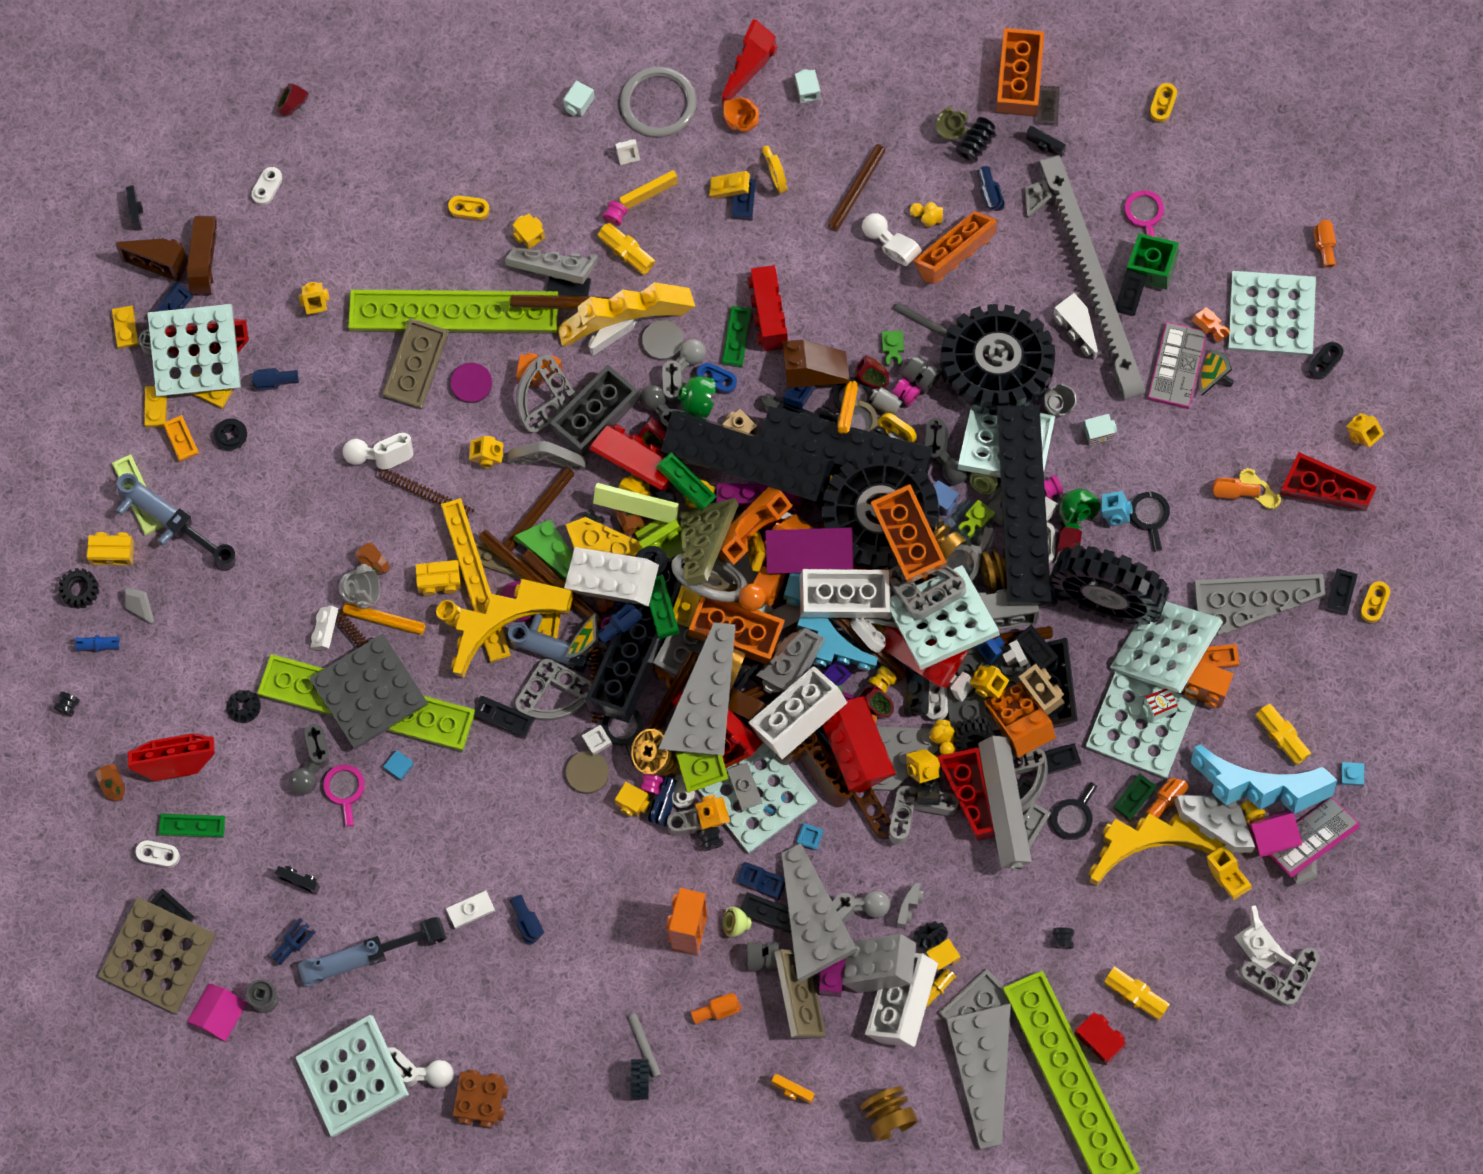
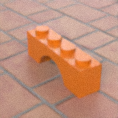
M768 487L730 525L718 554L722 561L734 565L748 551V543L751 537L764 525L778 521L793 506L781 490Z

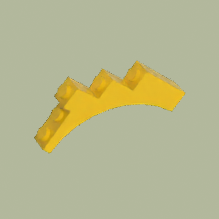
M654 282L642 292L621 290L610 299L590 297L580 304L578 312L559 325L557 330L562 346H569L597 330L623 321L660 315L682 316L694 308L695 304L690 288Z
M522 579L520 585L517 584L514 596L517 597L516 599L491 594L490 599H487L484 611L486 614L461 608L460 614H457L455 617L454 626H456L458 633L463 634V636H460L457 642L458 655L452 660L451 669H454L453 673L458 677L465 678L469 664L478 649L492 634L503 626L519 618L534 614L554 613L569 615L574 596L573 592L568 589Z
M1176 812L1169 824L1149 813L1146 819L1143 817L1140 819L1136 826L1137 830L1115 818L1112 824L1108 822L1102 832L1105 835L1103 842L1107 843L1109 847L1107 845L1103 847L1099 855L1102 858L1098 865L1094 863L1088 875L1091 876L1089 882L1098 886L1106 873L1117 863L1133 853L1148 848L1165 845L1185 846L1211 854L1221 848L1224 843L1217 838L1212 840L1199 831L1200 827L1191 821L1185 822Z

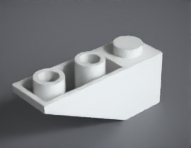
M1073 293L1055 307L1054 320L1059 326L1063 325L1066 329L1072 327L1067 331L1070 339L1076 341L1081 337L1085 342L1080 347L1082 352L1087 357L1093 353L1092 358L1096 359L1098 350L1088 308Z
M639 318L600 329L597 335H593L590 339L588 346L590 347L591 355L594 356L630 332Z

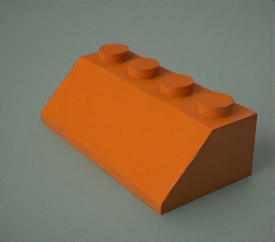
M977 211L969 214L913 260L922 278L932 284L940 282L947 273L956 269L963 260L971 257L980 246L990 241V238L996 234V219Z

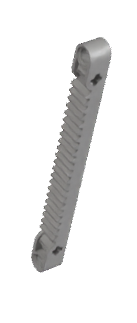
M1055 155L1038 161L1039 170L1041 173L1043 172L1041 174L1042 178L1045 180L1052 197L1056 198L1055 206H1058L1057 212L1061 214L1060 220L1063 221V228H1066L1065 234L1069 235L1068 242H1071V250H1074L1073 256L1077 257L1076 264H1079V271L1082 272L1081 278L1085 279L1084 286H1087V293L1090 294L1089 300L1093 301L1092 308H1096L1095 315L1098 316L1097 322L1101 323L1100 330H1104L1103 338H1106L1105 344L1109 345L1108 352L1112 353L1111 360H1116L1114 376L1120 392H1123L1121 394L1122 398L1126 400L1145 394L1142 378L1061 157Z

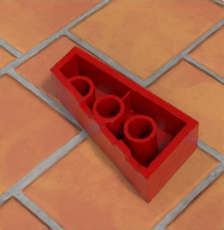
M771 265L750 268L751 276H747L749 289L753 288L754 295H750L752 308L756 307L757 314H753L755 327L759 326L760 333L756 334L758 346L762 345L763 352L783 349V341H788V332L785 326L784 312H782L781 295H779L776 267Z

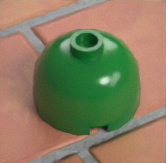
M706 376L690 378L684 384V387L679 389L678 398L681 399L684 411L691 415L707 418L714 404V401H710L711 394H715L716 391L715 381L713 378Z
M1078 488L1065 492L1058 506L1060 520L1066 527L1082 528L1078 525L1081 522L1078 523L1074 519L1083 521L1089 516L1091 520L1094 519L1101 506L1098 502L1099 499L1085 489Z

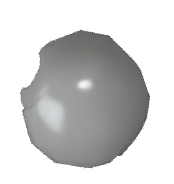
M1058 384L1049 388L1043 397L1044 408L1049 414L1056 417L1069 414L1077 403L1076 393L1065 384ZM1061 400V402H1062L1061 407H1060V408H1056V406L1058 405L1059 401Z

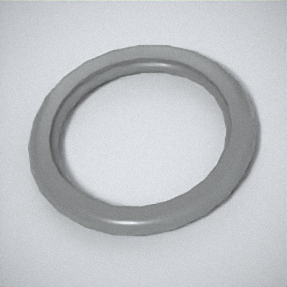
M652 67L636 73L627 81L620 95V109L626 123L633 130L650 137H665L681 131L693 118L697 105L695 89L690 81L681 73L666 67ZM655 76L667 77L676 81L684 90L687 99L686 109L681 118L674 124L662 128H653L640 123L634 117L630 108V97L634 88L641 81Z
M684 552L678 554L672 560L671 567L675 577L685 587L703 597L720 602H735L739 600L738 594L741 589L747 585L746 579L736 568L717 558L713 567L723 571L734 580L738 587L736 591L723 592L698 584L688 586L684 579V570L682 569V564L685 563L683 560Z

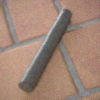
M897 303L894 308L895 311L946 338L948 329Z

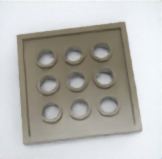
M137 897L98 977L177 1014L217 934ZM147 920L153 922V929L150 932H144L143 924ZM170 929L173 937L170 941L165 942L162 939V933ZM184 939L192 941V947L188 951H184L181 948V943ZM137 940H141L144 944L140 952L133 950V944ZM160 949L163 952V957L160 961L155 962L152 959V954L155 950ZM179 958L182 961V967L180 970L174 971L171 967L172 961ZM127 960H131L134 964L130 972L123 970V964ZM150 969L153 972V978L145 982L142 974L145 970ZM169 978L172 981V988L164 991L161 986L162 982Z

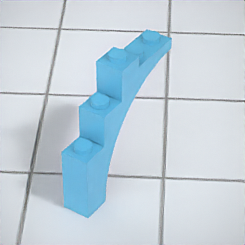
M790 573L783 600H787L786 603L792 606H799L800 573ZM799 618L796 630L802 631L804 628H807L825 638L814 659L815 665L821 667L831 666L832 659L835 658L838 663L849 665V663L858 665L857 668L864 671L875 669L878 657L865 653L847 642L835 630L828 618Z
M1201 744L1194 747L1191 764L1208 781L1214 784L1212 793L1225 805L1247 797L1250 802L1261 810L1281 801L1285 807L1295 814L1333 796L1337 779L1324 767L1310 772L1284 775L1259 773L1244 769L1219 758Z

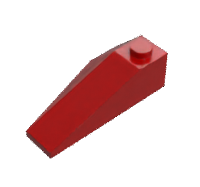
M756 19L752 20L744 37L743 54L737 55L734 67L736 72L732 71L722 94V104H724V101L733 99L769 61L770 56H775L777 52L776 36Z
M886 626L882 632L886 642L883 650L939 687L947 688L968 653V650H965L921 670L898 628ZM930 639L925 644L933 646L937 641Z

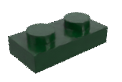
M1139 774L1113 806V809L1131 821L1157 789V786L1142 774Z

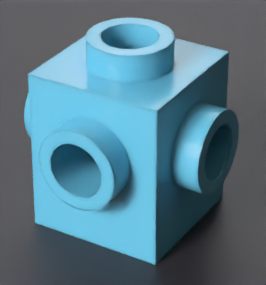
M1123 491L1102 494L1100 512L1108 525L1130 523V514L1133 512L1132 504L1130 501H1127Z

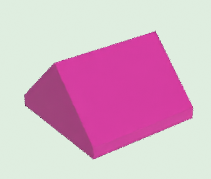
M1289 810L1246 822L1260 857L1302 845L1294 813Z
M209 983L187 1022L226 1042L247 1002L227 989Z

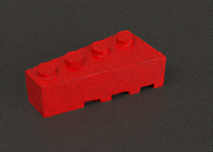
M1298 452L1281 488L1280 495L1367 511L1377 486Z
M684 689L672 700L676 707ZM729 709L724 755L722 756L725 768L752 756L763 744Z
M979 747L937 756L940 768L958 800L959 806L976 840L995 837Z

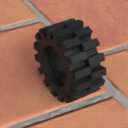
M75 568L74 572L69 570L68 575L64 573L62 576L63 580L60 579L59 581L61 586H58L64 602L70 607L74 606L76 609H79V607L86 608L87 604L92 605V601L96 600V595L99 594V585L93 574L83 568L82 571L79 568ZM76 582H84L87 585V590L83 595L76 596L72 594L71 588Z
M970 716L969 720L965 717L963 722L959 720L957 725L954 726L955 746L959 751L978 748L979 742L993 736L991 722L987 721L986 718L981 720V716H977V719H974V716Z

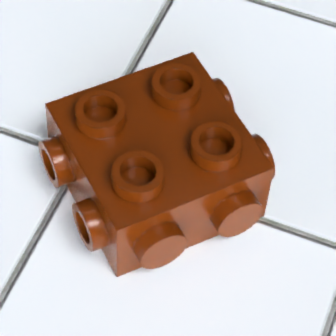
M467 1070L466 1073L461 1072L453 1112L454 1119L458 1120L457 1123L471 1125V1122L480 1123V1127L492 1129L493 1125L498 1126L499 1120L503 1121L505 1116V1107H502L503 1098L507 1099L509 1093V1085H506L505 1078L496 1073H489L488 1076L480 1075V1072L476 1070Z

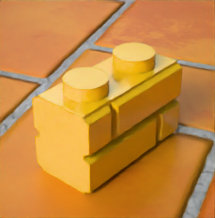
M97 532L95 535H89L87 560L90 565H133L134 540L128 533L119 532L116 533V536H110L104 532Z
M458 560L416 564L419 594L423 593L424 596H432L440 591H444L446 594H453L461 589Z

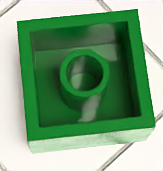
M1138 233L1127 269L1147 275L1145 285L1167 290L1178 258L1179 242Z

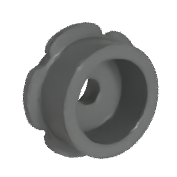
M769 393L761 398L762 407L767 411L769 406L778 408L781 402L777 397Z

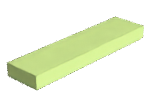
M131 454L112 463L118 478L122 474L131 473L137 477L140 483L146 486ZM131 484L123 486L124 489H131L133 487ZM134 504L131 505L145 536L164 528L162 524Z
M600 483L596 484L593 504L667 523L677 520L678 503Z

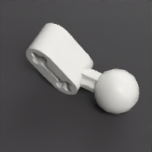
M872 213L863 220L862 229L864 234L870 239H880L884 243L882 246L883 252L892 260L907 266L922 252L920 246L913 239L900 233H896L893 236L888 231V224L884 216Z
M399 433L376 443L374 448H368L367 444L358 438L349 440L343 447V456L348 463L360 465L367 459H372L376 461V465L380 469L392 468L411 459L414 454L411 437L407 433Z
M388 1048L391 1056L397 1059L399 1065L406 1072L408 1071L412 1074L410 1078L405 1076L402 1069L395 1063L405 1086L411 1087L416 1085L418 1081H428L431 1086L442 1088L450 1084L453 1079V1068L446 1061L437 1060L433 1061L427 1068H415L398 1049Z

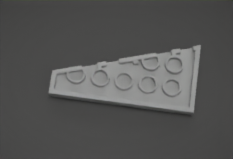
M1323 574L1195 580L1194 582L1196 610L1219 617L1223 622L1214 638L1325 596Z
M713 623L658 750L724 755L735 636L734 624Z
M801 843L782 853L799 983L858 951Z
M1011 1004L946 1019L979 1150L1002 1144Z

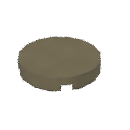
M591 751L580 752L574 755L568 762L566 768L567 780L570 786L577 792L584 794L594 793L601 790L608 781V764L604 757L598 753L593 756Z

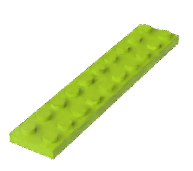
M351 290L349 331L405 332L409 318L449 330V332L557 333L558 308L511 307L509 300L511 295L558 296V291Z
M273 654L270 655L257 693L258 696L333 716L309 679L324 670V668ZM424 696L428 702L427 706L386 730L463 752L474 720L475 709Z
M1043 970L1003 987L1004 995L1009 1004H1011V1009L1090 1173H1140L1133 1154Z

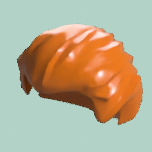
M737 97L724 101L723 115L727 126L732 130H738L742 133L753 130L758 125L759 108L748 98Z

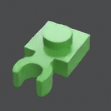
M882 331L883 353H889L886 357L887 367L890 366L891 359H897L898 366H901L902 358L898 353L904 352L903 331Z

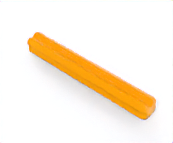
M856 381L846 383L837 426L840 434L843 432L847 434L850 429L858 391Z
M345 603L343 608L345 615L419 635H423L426 625L415 620L370 608L361 609L357 605Z

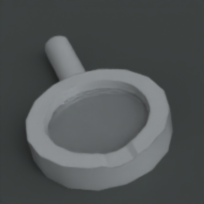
M960 544L946 560L947 566L951 569L963 565L971 581H974L979 576L982 568L979 553L973 547L966 544Z

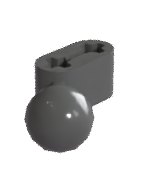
M657 385L646 386L640 394L641 405L645 409L655 411L659 415L663 429L666 431L668 427L667 421H669L672 411L688 413L684 410L669 409L665 404L666 396L661 387Z
M932 418L926 426L925 446L932 447L933 449H936V446L940 448V450L936 451V454L933 452L932 459L937 460L943 466L942 474L948 483L960 484L966 480L969 471L958 470L959 458H952L947 453L949 436L947 424L940 418ZM939 425L942 429H939L936 433L934 429Z
M311 724L305 729V743L310 760L304 768L295 770L289 778L291 790L299 795L309 794L315 789L317 784L316 772L318 769L324 768L329 762V751L322 727L317 724ZM313 733H316L319 753L322 756V759L319 760L316 756L317 750L312 737Z

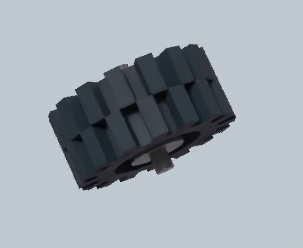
M631 1059V1077H626V1082H631V1100H649V1082H653V1077H649V1059Z

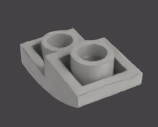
M985 527L984 533L979 535L977 546L971 545L979 553L980 558L981 553L988 552L995 536L992 528ZM966 552L964 564H966L967 571L972 572L974 560Z
M915 883L906 895L900 909L897 928L906 929V923L911 924L912 910H908V908L917 909L918 903H922L924 890H920V883Z

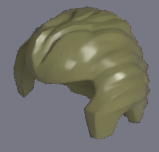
M952 107L944 108L935 121V128L938 134L947 140H955L965 136L968 129L967 127L964 128L969 119L966 111H952L954 110Z

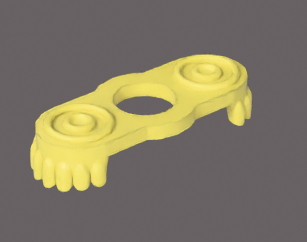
M1246 468L1241 471L1239 475L1241 483L1260 484L1266 490L1264 495L1259 496V498L1252 497L1253 499L1258 500L1265 508L1270 510L1280 505V495H1276L1266 482L1261 481L1255 475V470Z

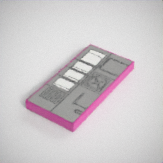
M1166 322L1147 400L1189 409L1206 338V333L1203 330Z
M1331 797L1297 822L1302 845L1268 856L1292 878L1360 828L1359 823Z

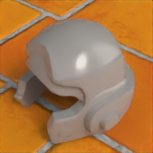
M361 564L356 570L343 575L339 582V593L348 604L357 605L361 609H367L375 606L380 598V581L376 572L370 566Z

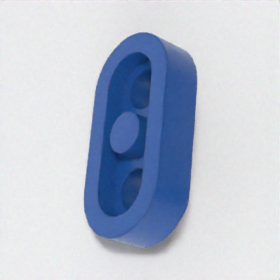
M704 363L699 366L697 376H704L707 372L711 373L710 378L714 379L717 391L729 394L736 389L737 379L733 373L712 363ZM729 381L730 385L724 386L723 382Z

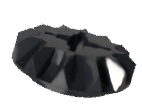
M229 418L221 421L216 426L214 440L217 446L223 450L233 451L234 449L241 448L244 442H246L248 432L240 420ZM234 429V434L237 437H231L230 440H227L228 437L225 433H230Z
M647 546L639 550L635 557L645 558L650 561L654 559L655 563L659 565L656 576L666 571L668 558L661 548Z
M238 690V692L231 694L227 701L226 710L229 717L235 722L248 723L259 715L261 703L256 693L249 690ZM237 700L242 703L247 701L249 712L243 708L238 710L240 706Z
M934 921L931 924L926 923L925 926H919V930L914 932L915 937L913 940L919 948H933L947 938L948 930L943 922L937 923Z

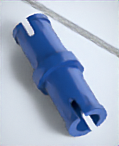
M95 635V637H76L75 641L76 651L95 650L100 652V650L109 649L120 650L119 636L100 637V635Z

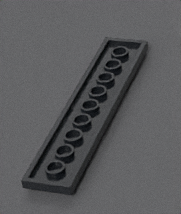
M1040 405L997 406L1007 605L1051 604Z

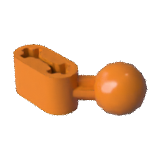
M762 566L753 584L745 585L739 592L738 598L741 606L749 611H756L763 604L771 606L782 588L785 573L767 574V566Z

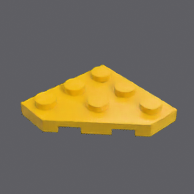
M587 517L565 524L574 548L578 547L633 557L642 549L639 541Z

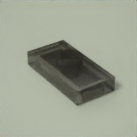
M1040 85L1037 125L1058 126L1060 86Z

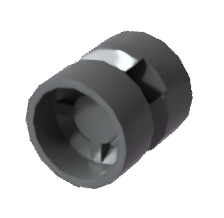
M919 355L911 359L902 373L904 379L910 383H916V387L925 394L932 389L931 387L937 383L941 376L940 370L933 365L927 366V361Z
M748 942V971H761L764 967L767 971H778L775 951L779 950V943L766 942L765 945H761L760 942Z
M266 980L252 982L246 991L247 1000L256 1012L269 1013L278 1004V994L273 985Z

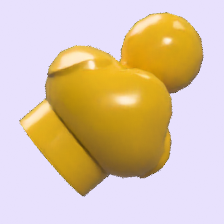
M928 202L924 207L920 203L911 205L909 209L910 214L913 217L923 215L921 221L927 228L934 226L936 223L942 224L943 207H937L933 202Z
M937 720L934 723V727L930 730V740L940 745L939 749L942 755L955 752L956 749L952 744L955 741V730L951 727V723L948 720Z

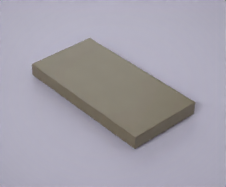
M409 318L382 396L422 409L450 333L449 330Z
M780 949L775 951L791 1038L820 1039L826 1037L814 975L799 983L794 950Z

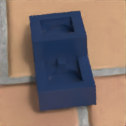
M747 862L743 863L736 880L738 884L778 900L786 885L785 877L767 872L764 868Z

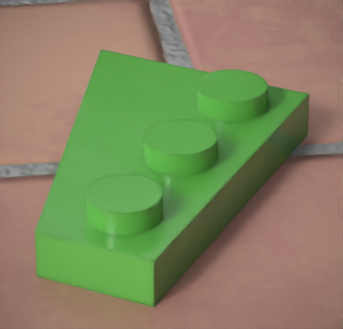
M550 519L514 536L513 540L515 542L521 543L531 550L564 582L566 581L573 553Z

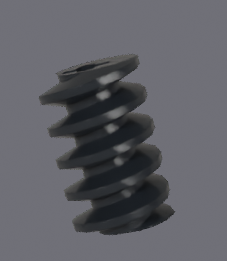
M978 117L976 122L973 123L972 128L967 131L962 141L958 143V147L955 148L956 152L964 159L976 163L978 161L976 156H982L981 150H986V144H991V138L996 137L995 125L985 117Z

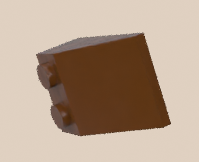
M160 238L116 243V248L123 262L179 282L188 264V258L182 243L174 239Z
M807 340L783 341L787 388L850 383L846 351Z

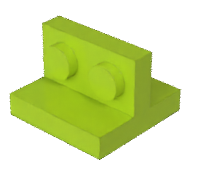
M655 520L635 532L642 548L647 546L659 547L666 553L668 558H673L683 552L681 537L683 529L677 520H673L670 523Z
M675 752L687 793L729 779L722 755Z

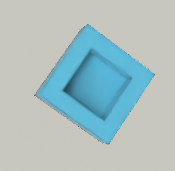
M1342 762L1341 785L1363 786L1364 763Z

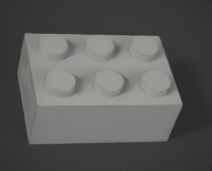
M902 934L854 941L858 951L845 958L843 985L857 993L912 985L916 949L914 941Z

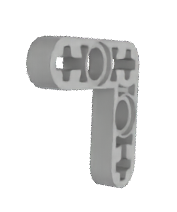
M546 441L531 443L511 449L508 452L507 462L509 464L527 465L545 459L560 466L568 467L571 470H585L586 457Z
M900 787L896 794L891 819L890 841L895 844H904L908 840L914 810L946 816L954 815L959 807V802L955 795L939 791V806L919 804L915 802L917 787ZM905 793L909 794L908 799H903ZM947 801L952 802L951 807L946 806ZM904 811L909 816L901 819L897 816V813ZM898 825L902 826L901 836L896 835Z
M1308 947L1301 950L1295 958L1294 966H1291L1284 980L1255 962L1243 964L1239 969V976L1244 982L1282 1005L1289 1006L1296 1003L1320 958L1318 951L1314 948ZM1309 953L1312 954L1311 958L1313 959V961L1308 962L1305 968L1302 966H1298V963L1299 965H1303L1306 961V957L1304 955ZM1252 967V972L1255 975L1258 976L1261 975V973H1263V975L1259 978V980L1254 975L1248 977V972L1245 969ZM1294 971H1300L1303 974V981L1301 983L1294 981ZM1265 978H1271L1274 981V988L1272 990L1264 987L1263 982ZM1291 986L1298 987V990L1294 988L1290 993L1293 998L1286 1001L1283 992L1289 991Z

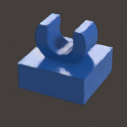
M1001 637L995 640L992 638L979 644L977 650L990 665L1002 653L1001 646L1005 645V642Z

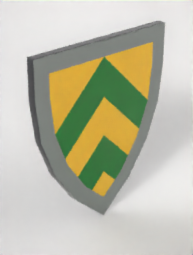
M1207 350L1204 355L1198 377L1199 390L1202 396L1219 381L1228 387H1231L1234 383L1233 379L1226 376L1232 371L1230 361L1224 353L1218 350Z

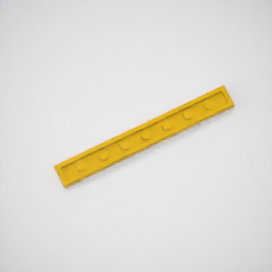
M459 498L443 503L441 507L475 612L486 614L484 607L486 600L491 597V591L462 500ZM500 628L484 642L490 663L511 657L503 629Z

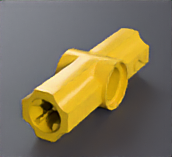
M610 222L600 229L597 234L598 238L608 245L616 256L619 255L623 258L624 263L628 262L642 275L647 274L654 266L655 260L640 248V245L634 238L629 235L625 236Z
M1270 703L1255 714V717L1269 732L1270 739L1273 738L1278 744L1277 747L1279 749L1282 748L1296 766L1311 755V752L1298 738L1297 731L1293 725L1287 720L1284 721Z
M1116 967L1111 970L1104 981L1106 986L1122 995L1125 1001H1130L1134 1004L1135 1008H1141L1158 1021L1170 1005L1151 992V989L1145 983L1138 979H1132Z

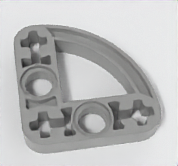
M541 355L533 360L522 374L517 387V412L522 425L530 432H538L549 425L568 405V403H563L565 400L562 393L557 394V392L563 390L567 396H572L570 402L577 396L555 360L549 355ZM542 360L549 361V369L551 371L555 369L556 372L549 374L546 368H541ZM538 371L553 397L528 413L527 391L533 376ZM554 376H559L562 380L561 385L557 388L551 385V380ZM549 405H553L556 409L552 417H548L545 414V409ZM540 411L541 416L546 421L543 422V420L540 419L536 422V427L529 426L528 424H530V418H539L540 415L538 414V412Z
M899 565L889 570L890 587L915 619H924L962 598L966 593L964 579L950 567H944L931 574L946 579V581L922 594L914 582L907 584ZM897 575L898 577H901V585L896 578H894V576ZM956 585L957 587H960V589L957 590L953 588V586ZM907 589L914 591L910 597H905L902 593ZM940 594L944 598L939 602H935L932 600V597ZM919 606L920 608H923V610L919 611L915 607Z
M544 659L539 663L518 696L516 709L534 717L535 720L552 721L563 719L578 712L586 705L585 699L588 693L581 694V689L575 686L576 680H580L578 685L581 687L587 685L588 690H590L592 684L586 678L556 661ZM550 664L552 665L551 668L553 672H547V674L545 675V679H547L548 681L545 682V680L541 678L544 674L543 666L548 667ZM563 675H570L572 682L564 685L560 682V679ZM535 682H540L543 688L540 692H533L531 685ZM551 683L577 697L574 702L559 709H535ZM526 692H528L531 696H533L529 700V705L531 707H525L524 709H521L522 705L520 702L527 701L529 696L528 694H526Z
M1036 748L1019 758L1015 753H1012L1013 759L1021 760V766L1015 769L1016 775L1038 770L1033 786L1020 799L1022 812L1035 803L1046 784L1048 763L1045 752L1040 748ZM1038 754L1039 757H1042L1039 758L1038 763H1035V761L1032 760L1034 759V755ZM1025 756L1027 757V760H1029L1027 761L1029 764L1028 766H1026L1025 760L1023 758Z

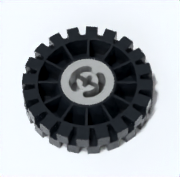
M987 304L986 312H983L980 306L970 310V317L963 313L957 318L956 325L951 324L946 332V338L944 337L940 364L943 382H947V389L952 396L958 394L957 401L966 407L970 402L972 403V410L981 414L984 408H989V415L997 416V406L1033 405V399L1039 401L1045 394V388L1048 389L1052 382L1056 353L1055 345H1052L1051 334L1048 330L1043 332L1044 324L1038 318L1031 321V313L1024 309L1019 314H1016L1015 306L1006 304L1004 311L998 310V304ZM1008 353L1011 355L1012 361H1007ZM985 354L989 355L988 363L985 361L983 357Z
M872 452V456L866 457L863 454L855 457V462L851 464L847 462L840 468L841 472L838 475H833L829 481L830 487L824 493L822 518L825 528H852L854 565L861 568L866 566L870 570H881V568H888L890 570L899 564L881 525L872 523L867 519V515L871 514L878 521L872 505H868L871 500L883 497L910 484L934 536L937 533V525H939L940 506L933 483H931L926 472L917 467V463L909 458L905 460L901 458V455L891 452L890 455H884L883 452Z
M1073 546V548L1066 547L1063 548V551L1060 550L1049 577L1051 587L1055 588V592L1059 596H1064L1065 600L1070 604H1080L1079 609L1087 612L1091 610L1096 611L1095 615L1104 618L1108 615L1111 620L1122 623L1124 619L1131 625H1137L1138 622L1142 625L1157 622L1161 617L1169 595V587H1167L1165 580L1159 579L1160 575L1154 570H1147L1148 566L1140 562L1132 564V558L1122 554L1118 558L1115 556L1114 551L1104 549V552L1101 553L1097 547L1087 546V549L1083 546Z

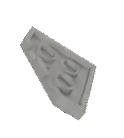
M877 726L896 774L874 785L872 790L894 791L910 777L907 774L906 754L922 749L928 750L933 755L938 752V744L929 738L931 729Z
M1176 796L1174 802L1179 817L1187 823L1191 821L1200 827V832L1212 840L1217 838L1226 844L1224 848L1230 852H1253L1255 846L1238 800L1225 805L1216 796Z

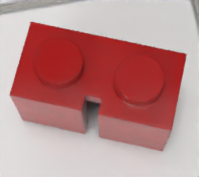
M1093 1012L1075 1030L1074 1034L1088 1048L1091 1046L1093 1048L1092 1052L1107 1065L1125 1047V1037L1117 1029L1114 1031L1108 1025L1109 1021L1102 1014L1097 1015Z

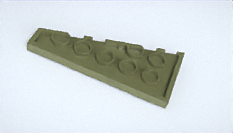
M736 498L709 504L702 512L698 508L680 512L682 518L680 522L683 528L681 532L682 549L684 551L683 560L685 561L684 579L688 586L701 585L708 581L739 504Z

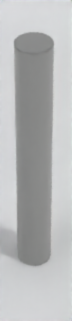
M637 1014L630 1015L628 1018L645 1059H649V1069L652 1077H658L661 1073Z

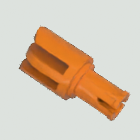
M1322 220L1313 229L1316 249L1321 251L1323 268L1335 267L1333 248L1337 244L1333 224L1329 220Z
M1216 478L1213 481V493L1215 497L1238 500L1240 496L1259 498L1260 484L1241 483L1237 478Z
M1170 777L1156 793V801L1145 813L1147 815L1150 813L1159 818L1167 807H1174L1176 796L1183 795L1188 790L1187 782Z
M729 993L711 999L708 1006L691 1011L695 1024L711 1018L719 1021L741 1011V1004L734 993Z

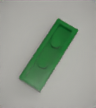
M731 306L722 365L743 367L752 308Z
M673 453L666 456L656 466L701 512L717 497Z
M656 576L649 606L658 638L662 639L679 634L680 632L664 576Z
M160 813L158 835L224 838L226 817L219 815Z

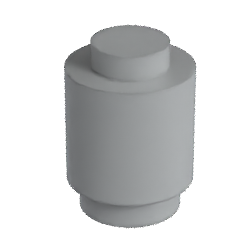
M882 387L880 390L875 389L869 399L872 401L871 406L883 413H891L895 415L902 402L898 399V396Z

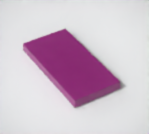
M852 528L766 530L767 574L801 573L803 569L854 570Z

